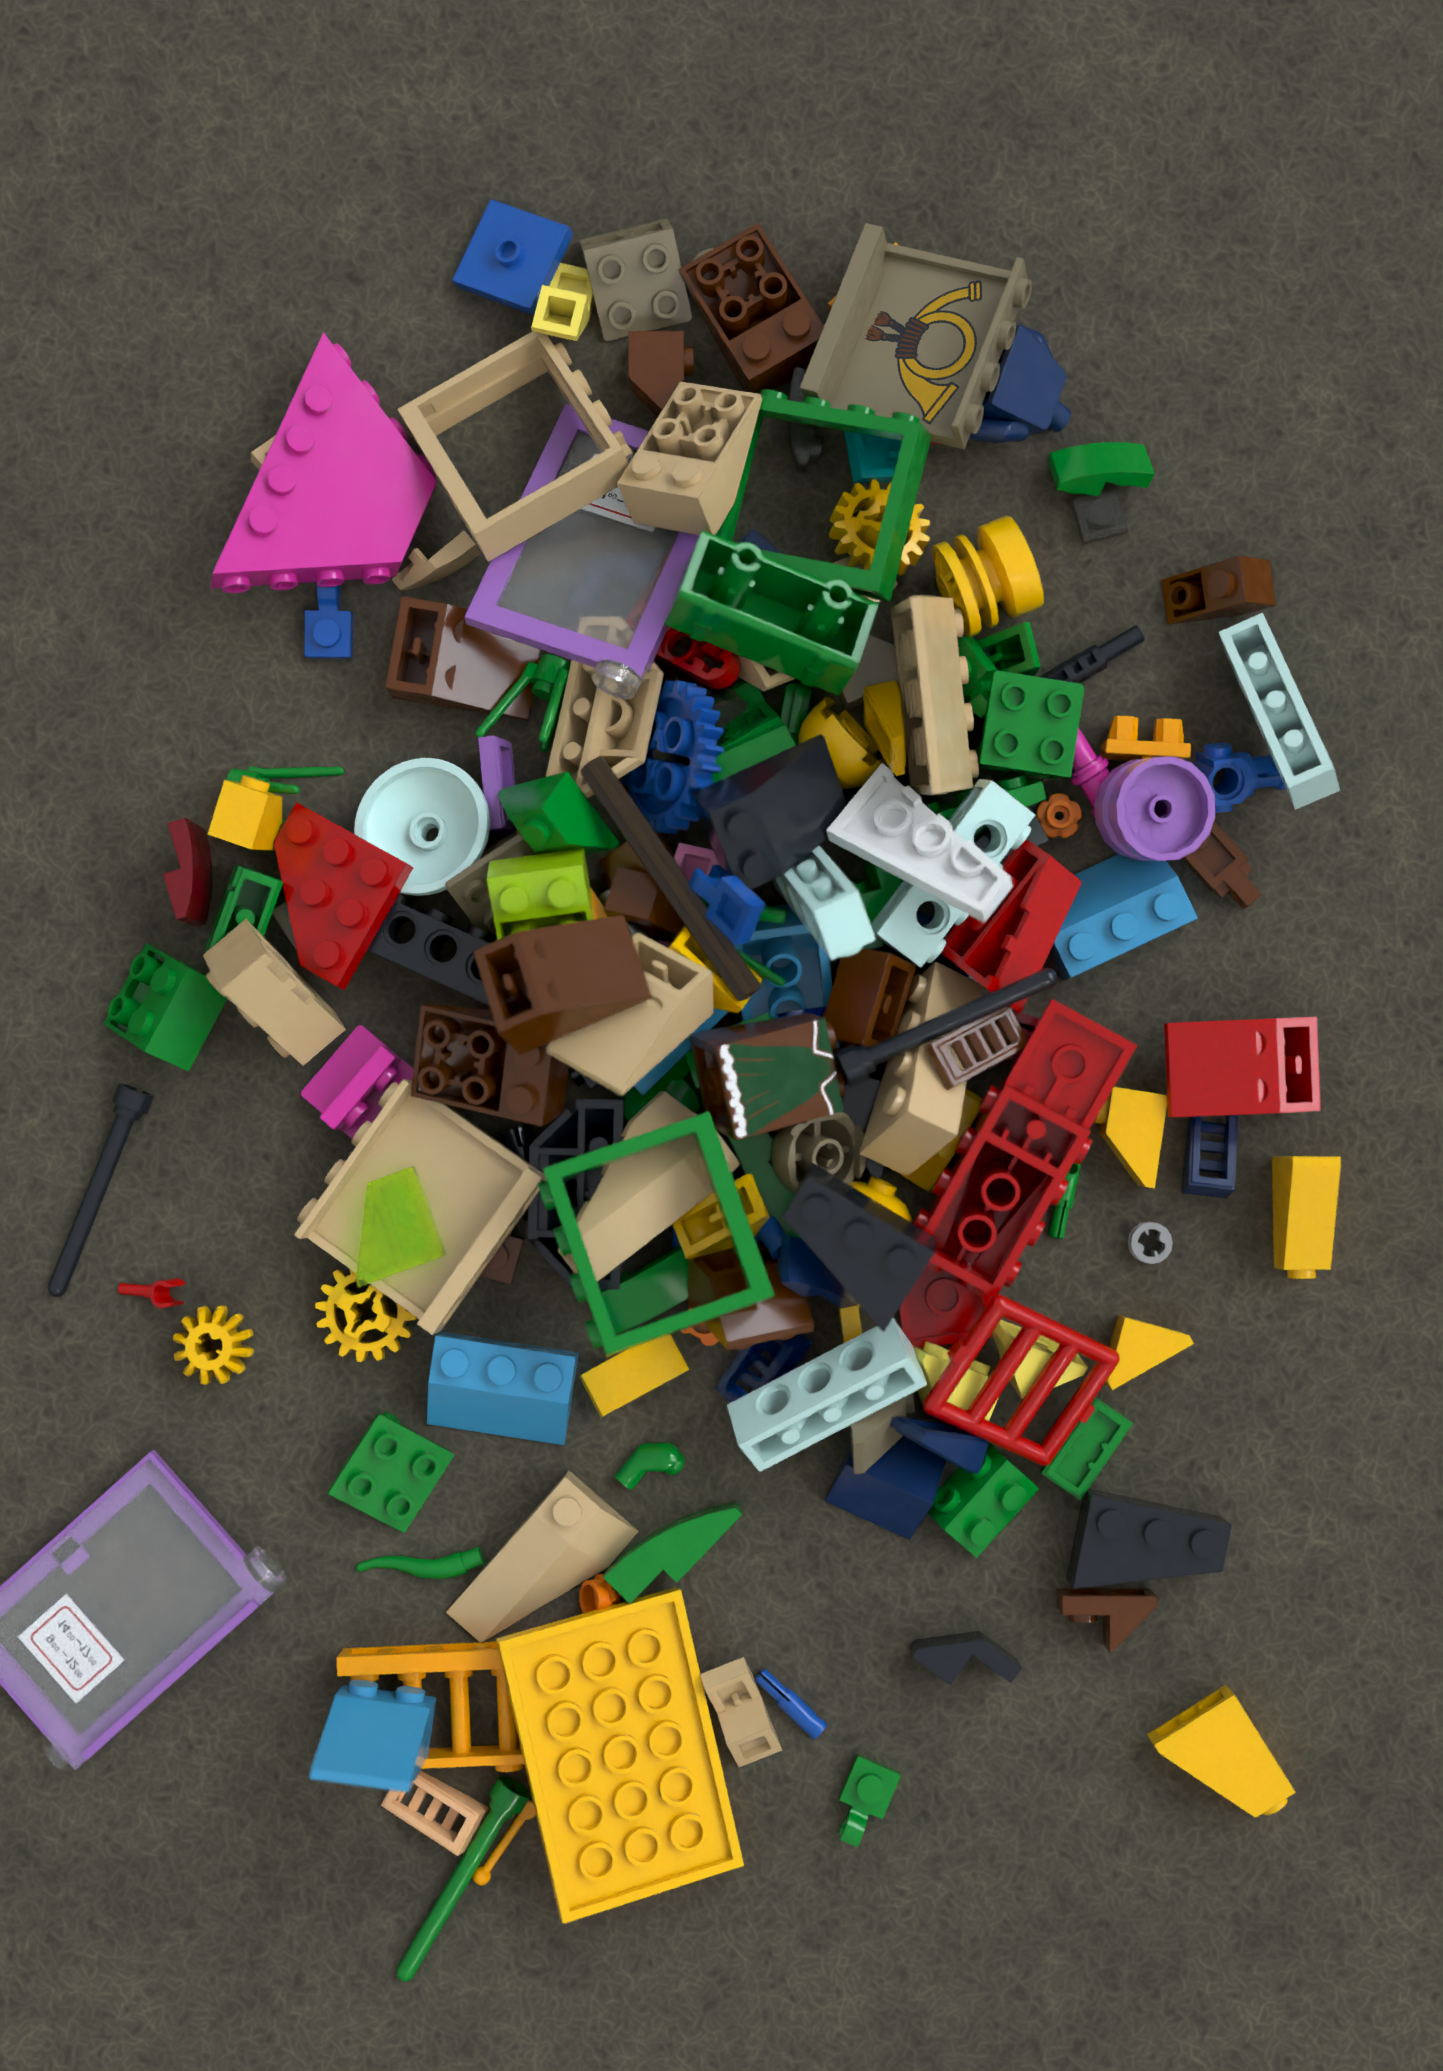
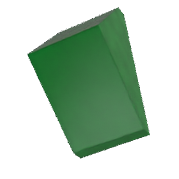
M1022 622L976 641L998 671L1035 676L1040 669L1030 622Z

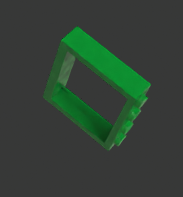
M762 389L760 391L762 403L735 503L720 526L716 536L733 541L763 417L900 440L902 444L870 571L759 549L764 556L827 582L832 580L843 581L858 595L890 602L932 436L919 423L920 419L908 413L893 412L890 418L875 415L873 409L862 405L849 404L847 410L832 408L830 402L820 398L804 397L803 402L787 400L788 397L781 392Z
M709 1111L543 1168L546 1181L537 1184L546 1210L557 1209L562 1226L553 1229L562 1257L569 1254L573 1256L578 1272L569 1275L578 1303L588 1300L594 1319L586 1321L585 1324L594 1350L604 1347L606 1356H610L774 1297ZM694 1135L748 1290L616 1336L562 1180Z

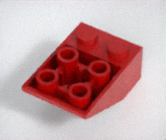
M1317 1017L1164 1023L1168 1117L1321 1111Z

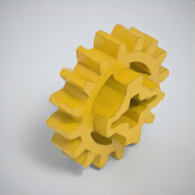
M872 479L867 490L858 482L854 485L850 494L844 492L835 506L829 520L833 523L829 537L840 540L835 549L837 555L848 553L851 556L847 566L854 567L860 563L864 565V570L870 571L892 482H890L886 490L880 489L877 479ZM922 504L914 505L906 537L907 542L904 546L897 572L900 576L905 574L909 565L915 566L918 563L930 540V537L925 534L930 526V520L919 519L924 509ZM864 508V511H859L857 517H852L855 512Z
M341 1269L334 1271L333 1275L337 1281L336 1286L327 1283L323 1284L321 1290L329 1296L328 1300L317 1302L315 1308L326 1311V1318L316 1323L318 1328L329 1327L331 1333L325 1339V1343L327 1345L336 1341L342 1343L339 1350V1355L342 1357L346 1356L352 1349L356 1350L357 1362L365 1361L369 1351H372L376 1361L384 1359V1346H387L393 1352L399 1351L402 1347L397 1337H412L414 1332L406 1326V1322L418 1318L398 1303L397 1315L392 1313L387 1302V1295L371 1284L366 1292L357 1293L347 1288L349 1285L363 1279L351 1269L350 1275H347ZM372 1297H375L373 1299L372 1311L377 1314V1317L367 1319L363 1324L359 1325L362 1321L360 1319L362 1311L357 1308L358 1303H366ZM338 1307L344 1310L347 1321L345 1329L341 1326L338 1318ZM376 1328L381 1332L388 1333L378 1341H361L367 1331Z

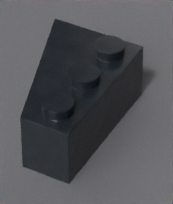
M1088 1489L1082 1497L1066 1580L1073 1589L1223 1572L1232 1524L1221 1516Z

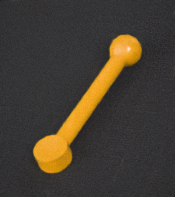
M528 1800L522 1812L518 1814L483 1866L477 1868L472 1877L477 1885H486L490 1881V1871L525 1820H530L536 1815L533 1801Z

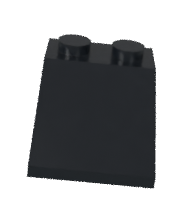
M821 734L692 793L719 866L724 868L729 876L736 875L750 890L784 875L828 839L826 830L847 806L825 738Z

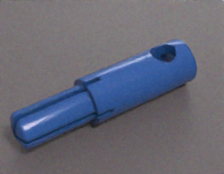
M767 1669L761 1670L759 1673L783 1696L759 1674L756 1675L755 1681L777 1701L776 1705L815 1740L827 1727V1723L820 1719L790 1688L787 1689Z

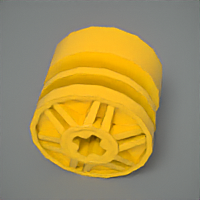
M1003 516L978 527L976 532L977 551L968 538L962 534L954 537V550L945 541L933 545L932 557L941 597L953 598L954 609L960 608L963 617L964 635L968 637L980 633L982 629L981 620L989 628L997 626L999 622L998 602L1008 616L1013 619L1041 608L1044 603L1043 588L1033 555L1021 530L1010 516Z

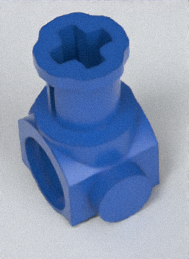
M1229 743L1206 744L1203 746V752H1196V760L1193 765L1209 781L1215 795L1216 813L1233 810V804L1242 803L1247 797H1251L1255 789L1273 786L1277 790L1286 789L1271 754L1251 757L1247 751L1232 753V744ZM1220 769H1223L1224 776L1222 781L1213 787V777Z

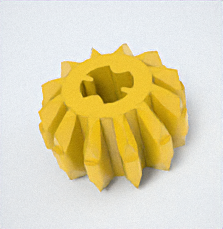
M203 1306L197 1309V1319L186 1316L181 1320L183 1327L189 1333L179 1332L174 1334L173 1340L176 1343L185 1345L184 1350L174 1353V1359L176 1361L189 1359L190 1363L183 1371L187 1377L200 1369L199 1379L201 1384H209L214 1374L219 1383L224 1384L230 1381V1370L237 1374L245 1371L244 1363L237 1356L250 1357L253 1355L254 1349L250 1346L241 1345L242 1340L253 1336L252 1329H246L239 1333L236 1330V1327L244 1319L242 1314H235L226 1322L228 1315L227 1306H217L213 1315L207 1306ZM210 1337L212 1339L220 1338L223 1348L216 1350L219 1354L218 1357L214 1350L206 1351L204 1348V1342L209 1341Z

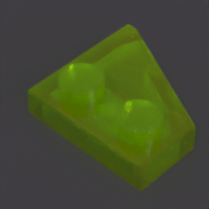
M415 1166L367 1183L356 1274L358 1287L447 1255Z

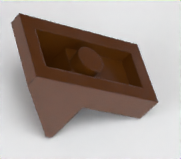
M1057 1588V1608L1062 1615H1068L1069 1621L1092 1623L1097 1621V1615H1103V1645L1109 1653L1113 1652L1157 1607V1596L1150 1588Z

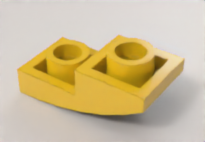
M671 1334L627 1349L579 1377L602 1418L687 1372L689 1368Z

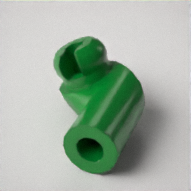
M669 1442L643 1443L636 1448L614 1476L625 1487L632 1490L647 1472H666L668 1475L679 1473L684 1467L685 1458L678 1451L677 1446Z

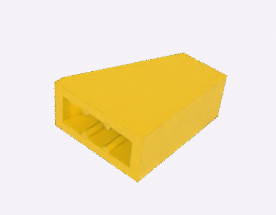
M1272 1157L1274 1268L1287 1270V1278L1313 1279L1316 1278V1270H1331L1341 1157Z
M1226 1685L1147 1734L1159 1754L1255 1818L1261 1814L1271 1815L1278 1812L1287 1804V1798L1296 1793L1238 1699Z

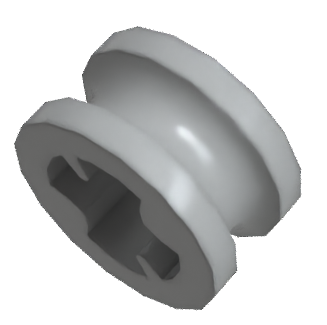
M1149 1221L1140 1223L1129 1234V1251L1140 1262L1149 1264L1160 1263L1168 1257L1172 1250L1171 1234L1167 1228L1159 1223ZM1149 1229L1157 1231L1156 1240L1162 1243L1158 1253L1155 1250H1151L1152 1256L1144 1255V1246L1138 1243L1142 1233L1149 1235Z

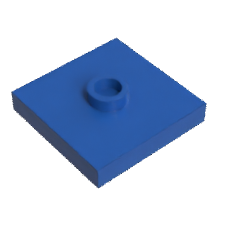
M490 199L452 281L457 287L465 291L535 315L542 285H550L573 237V232L569 226Z

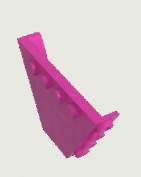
M324 332L215 566L210 589L222 588V591L225 593H242L248 591L251 588L250 586L269 585V588L272 590H289L297 587L298 583L316 582V585L319 587H335L342 585L345 580L363 579V582L366 584H381L390 581L391 577H396L436 486L437 481L435 480L434 469L423 455H416L407 443V434L402 425L395 418H388L379 406L380 401L374 388L367 381L359 380L351 369V361L345 350L338 343L332 344Z

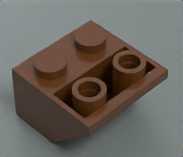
M862 948L851 956L841 957V961L836 969V978L830 998L823 1013L826 1022H829L834 1030L836 1042L845 1046L854 1044L855 1048L865 1044L866 1048L895 1036L916 965L890 953Z
M760 1241L756 1242L774 1297L703 1322L727 1350L747 1349L753 1344L775 1339L787 1340L795 1335L814 1331V1321L807 1298L800 1296L781 1283L777 1271V1259L772 1258L764 1243ZM733 1248L689 1259L688 1306L691 1309L748 1290Z

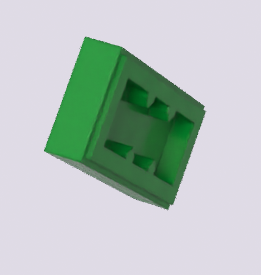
M1096 1397L1092 1402L1095 1410L1087 1422H1078L1052 1462L1047 1466H1043L1040 1470L1044 1476L1079 1500L1087 1492L1133 1424Z

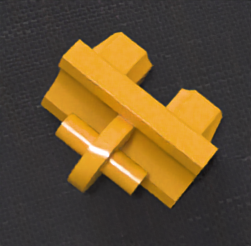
M1114 716L1111 719L1107 739L1100 747L1102 757H1106L1107 760L1119 761L1170 756L1184 760L1189 759L1191 753V744L1184 743L1182 720L1168 718L1156 719L1154 721L1153 741H1138V718L1134 716Z

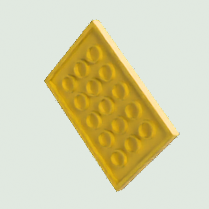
M678 1587L636 1598L631 1604L625 1601L601 1610L590 1611L496 1639L558 1913L563 1924L744 1866L681 1589Z

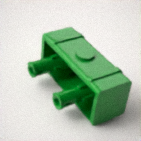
M702 530L687 560L664 625L690 635L689 638L699 642L703 640L801 680V683L809 687L815 686L839 696L857 670L879 603L854 593L849 585L843 581L832 580L827 582L764 556L759 548L752 543L738 544Z

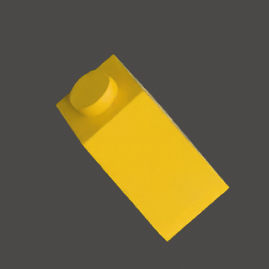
M242 775L241 782L224 780L208 835L253 850L275 851L274 841L282 828L283 797L268 792L270 783L250 776Z
M1113 1087L1094 1123H1101L1099 1134L1136 1184L1141 1187L1155 1188L1167 1110V1095Z

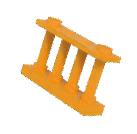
M496 1641L343 1648L337 1656V1676H351V1681L367 1680L375 1682L379 1679L380 1674H397L398 1680H402L403 1686L422 1689L421 1679L426 1677V1672H444L445 1677L449 1678L452 1747L429 1748V1754L421 1769L495 1766V1770L499 1772H514L524 1768L523 1755L520 1744H518L517 1729ZM473 1670H491V1674L496 1676L499 1745L471 1746L468 1677L473 1675Z

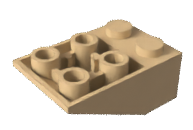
M686 382L678 384L617 482L634 523L700 535L701 531L704 530L716 535L735 503L762 403L761 394Z
M639 932L633 935L632 939L653 998L554 1040L547 1047L549 1055L621 1096L713 1014V972Z

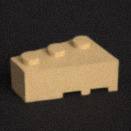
M247 919L203 955L210 969V972L206 975L209 982L222 996H227L237 1005L238 1011L254 1028L259 1025L269 1035L267 1037L268 1041L282 1057L286 1058L291 1055L304 1066L346 1030L334 1010Z

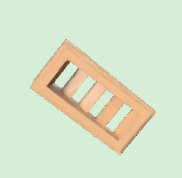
M421 1770L413 1783L418 1788L409 1806L400 1803L406 1792L388 1790L381 1804L382 1807L457 1856L467 1850L490 1810L489 1807ZM429 1793L434 1798L425 1815L417 1811L426 1794ZM444 1803L450 1809L443 1823L440 1824L434 1820ZM459 1814L466 1817V1820L459 1833L451 1829Z

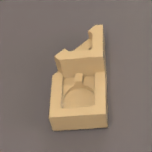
M464 530L429 560L418 548L414 549L408 557L412 563L399 572L396 577H393L392 581L400 590L424 586L442 579L467 565L480 555L476 543Z

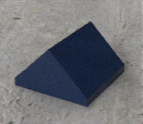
M903 1436L865 1473L854 1474L850 1443L825 1501L910 1540L933 1505L946 1460Z

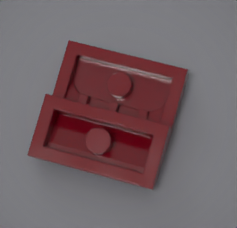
M182 818L167 823L181 868L164 873L163 877L176 919L194 927L206 925L212 898L213 873L210 846L206 830L189 819Z

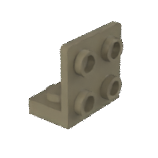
M668 219L579 240L605 341L628 337V331H652L688 322L692 319L685 282L679 272L681 263L674 230Z

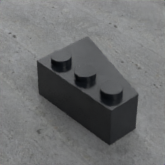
M814 1163L810 1165L787 1202L783 1217L881 1331L884 1332L934 1255L936 1237Z

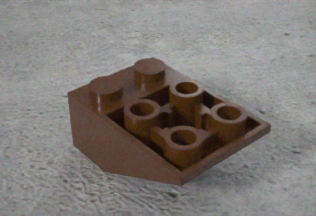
M759 223L679 269L723 357L744 392L760 394L762 389L776 390L806 372L824 325Z
M401 596L385 688L394 699L490 714L521 677L527 662H533L538 665L541 649L467 625L465 623V615L468 609L445 603ZM532 682L527 684L501 715L502 717L529 721L533 699L531 691L533 687Z
M624 915L518 931L473 951L498 1033L519 1055L653 998Z
M422 1004L411 1096L544 1126L563 1113L569 1066L547 1053V1047L550 1043L519 1055L498 1033L491 1010Z

